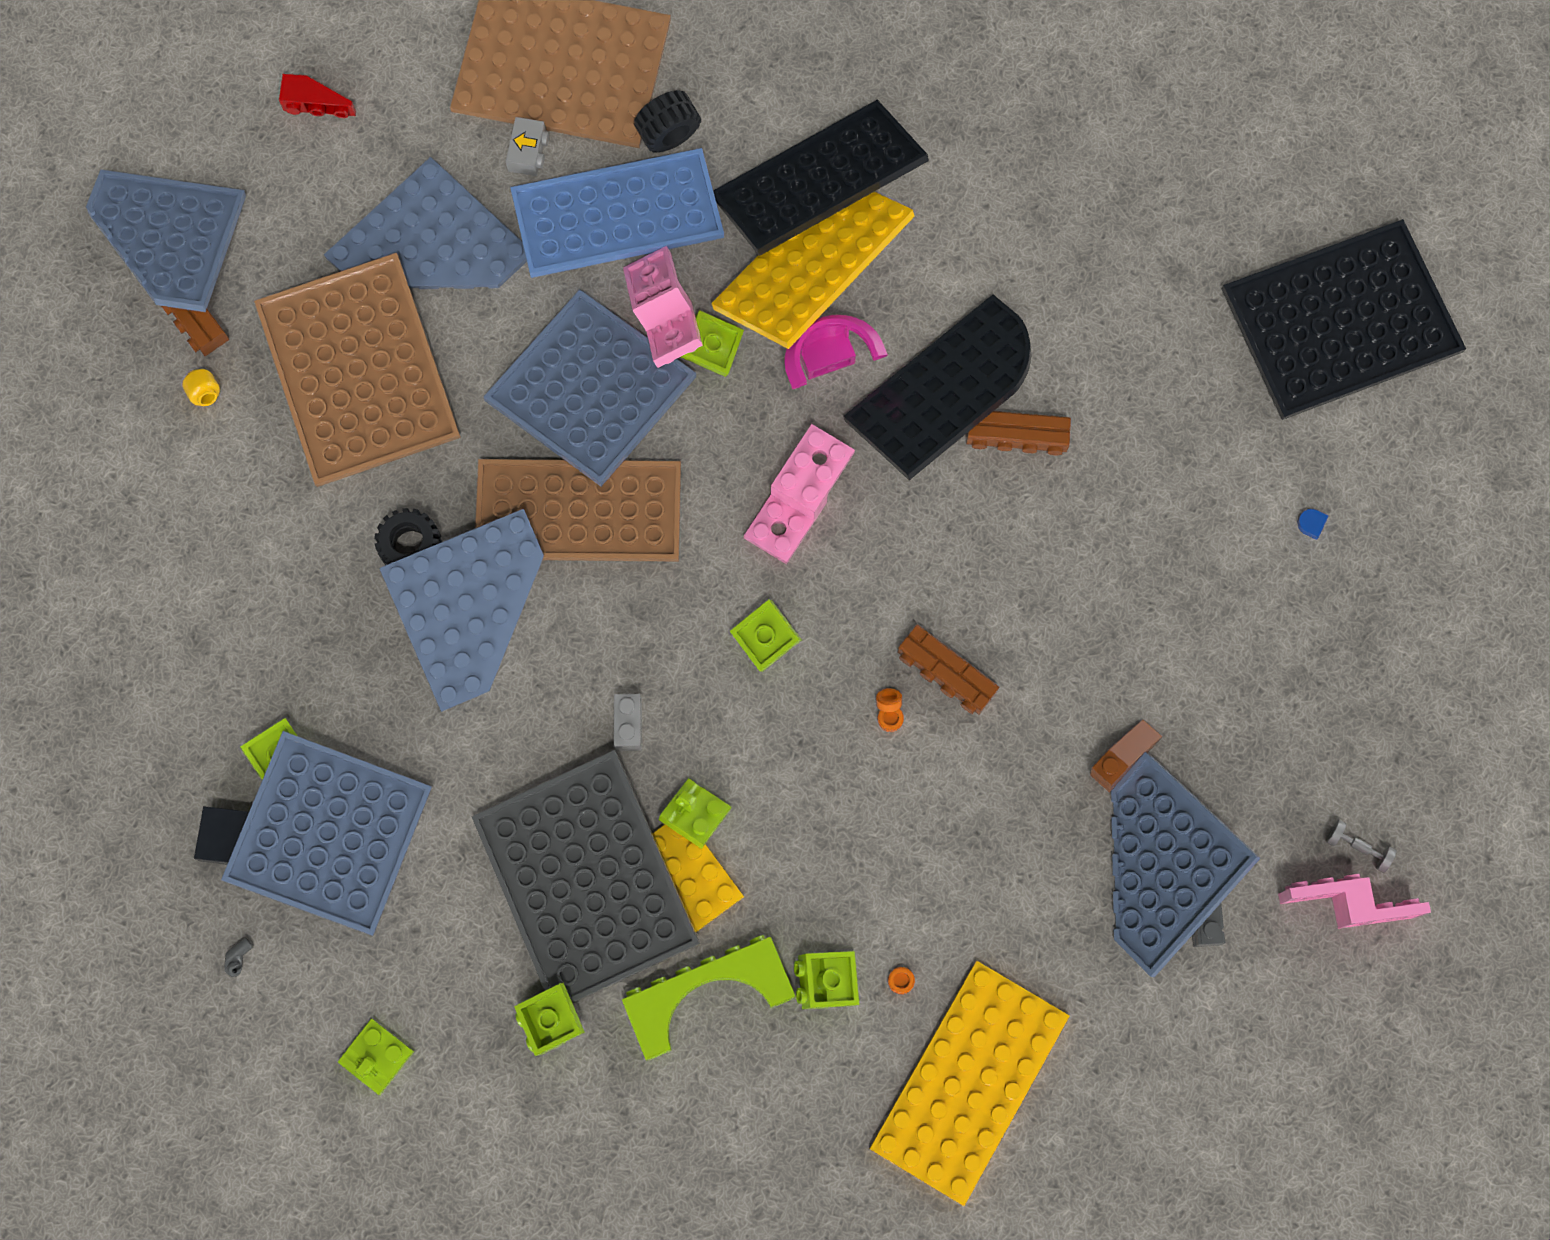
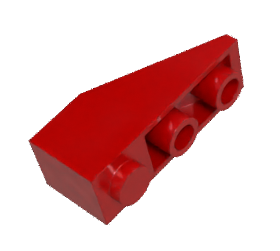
M282 74L279 102L283 111L293 115H298L300 112L310 113L318 117L324 116V114L335 115L338 118L356 116V110L352 101L309 76Z

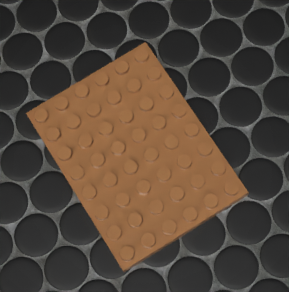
M479 0L451 102V112L514 124L515 117L543 121L547 131L640 148L642 138L634 126V119L638 112L652 100L671 22V15L595 0Z
M397 253L254 301L316 487L461 438Z

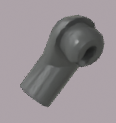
M246 937L226 952L224 967L225 972L231 977H237L241 973L243 955L253 948V945Z

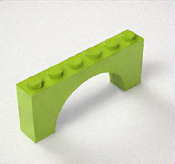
M764 935L751 939L749 941L750 945L740 949L739 945L724 951L726 956L716 959L715 956L708 957L700 961V967L691 970L690 966L676 971V977L666 980L664 976L650 982L652 987L642 991L641 987L626 992L627 997L622 999L645 1060L649 1061L672 1051L669 1041V1026L673 1013L686 995L704 984L720 980H732L747 984L756 989L766 999L770 1008L795 999L796 996L772 938L768 937L765 939Z

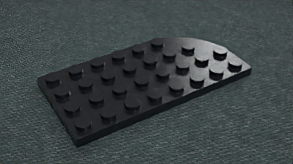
M992 294L843 416L845 422L908 480H911L1013 396L1021 387L1028 374L1032 357L1029 333L1023 320L1017 313Z

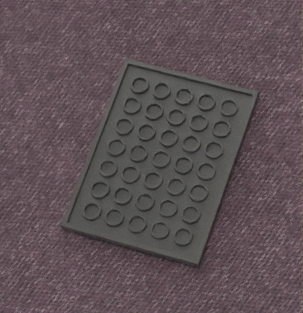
M615 750L471 816L545 991L560 983H564L572 1003L701 944Z

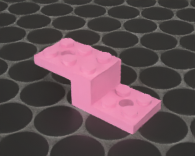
M667 246L623 267L632 310L647 332L652 358L658 368L703 346L692 302L677 279L672 255Z
M811 424L772 483L771 495L745 533L744 539L787 564L826 505L828 493L854 455L855 450ZM815 454H824L827 461L822 465L815 464L812 460ZM778 523L783 524L786 528V532L780 536L773 534L771 531L773 525Z
M1360 874L1344 876V878L1337 879V882H1334L1333 877L1319 879L1309 886L1307 881L1291 883L1290 886H1285V891L1278 894L1280 904L1332 897L1338 929L1412 919L1431 913L1429 902L1420 903L1419 898L1404 900L1401 903H1396L1395 907H1393V902L1381 903L1375 906L1370 878H1360Z

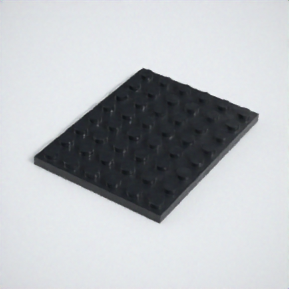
M1404 219L1227 283L1221 288L1282 420L1461 354L1466 350L1462 338Z

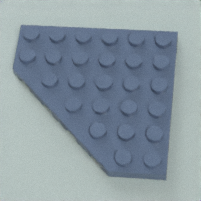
M431 157L324 254L325 258L341 272L397 253L409 288L419 289L450 287L454 289H474V287L499 288L527 262L523 242Z
M100 170L86 209L156 305L206 312L246 195L244 190Z
M524 509L379 568L441 712L489 692L544 557Z
M1145 752L1111 791V802H1113L1114 817H1112V838L1114 839L1112 861L1113 876H1115L1113 912L1116 913L1114 940L1150 977H1155L1260 860V857L1157 760Z

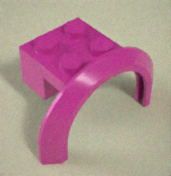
M829 315L818 318L786 350L785 371L792 390L807 385L801 363L808 380L855 364L856 355L849 340V330L855 332L864 340L873 361L888 356L880 336L869 324L852 316Z

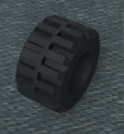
M680 90L670 91L654 98L638 112L634 119L636 130L649 151L653 153L668 151L681 145L696 132L701 123V117L688 95Z
M402 508V513H399L397 510L392 511V517L389 518L386 515L383 518L385 523H379L377 526L379 533H375L374 536L377 542L375 543V549L385 566L443 542L437 526L426 513L423 512L421 514L418 509L414 508L412 512L408 508ZM410 531L422 534V543L415 552L400 554L395 551L396 541L402 534Z

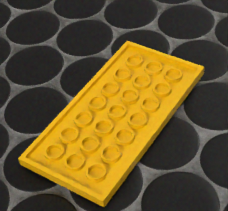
M873 192L761 256L758 255L712 302L713 309L789 349L915 217L913 209L877 192Z
M976 961L869 1149L960 1205L965 1206L1070 1015Z

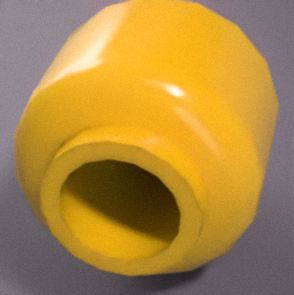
M206 369L192 370L183 379V390L194 405L209 406L217 400L220 387L210 371Z

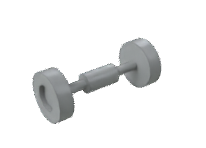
M1337 820L1327 837L1326 843L1335 846L1340 838L1351 844L1350 847L1365 855L1371 854L1379 858L1376 869L1385 873L1392 864L1397 850L1388 846L1380 854L1364 841L1356 837L1352 839L1343 834L1346 823Z

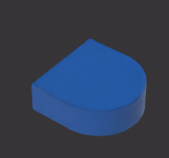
M1315 509L1305 510L1298 518V528L1303 534L1317 540L1327 521L1328 515Z

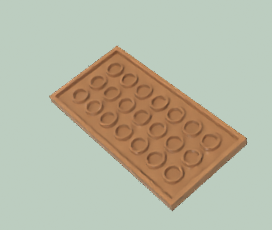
M478 459L475 529L524 509L543 552V560L679 562L681 461H623L601 487L565 460Z

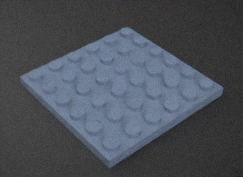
M579 290L484 395V401L602 487L696 378V372L678 359L658 368L653 361L647 337Z
M283 731L221 880L373 936L432 786Z

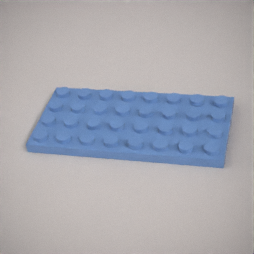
M702 148L510 187L531 278L649 254L665 246L668 249L724 238V231Z

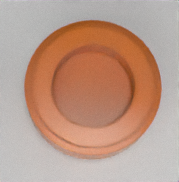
M891 688L879 691L876 695L877 708L884 712L899 710L902 706V694L898 690Z
M900 709L894 712L880 710L878 724L881 729L886 732H895L901 728L904 715Z
M898 967L889 974L888 985L894 993L906 994L914 987L915 977L909 969Z

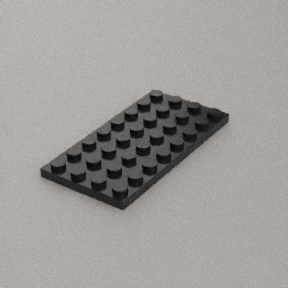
M877 99L713 190L718 206L755 252L761 256L923 165L929 159L924 149Z

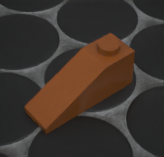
M1141 720L1092 767L1090 775L1110 793L1145 752L1148 753L1159 742L1162 735L1144 720Z

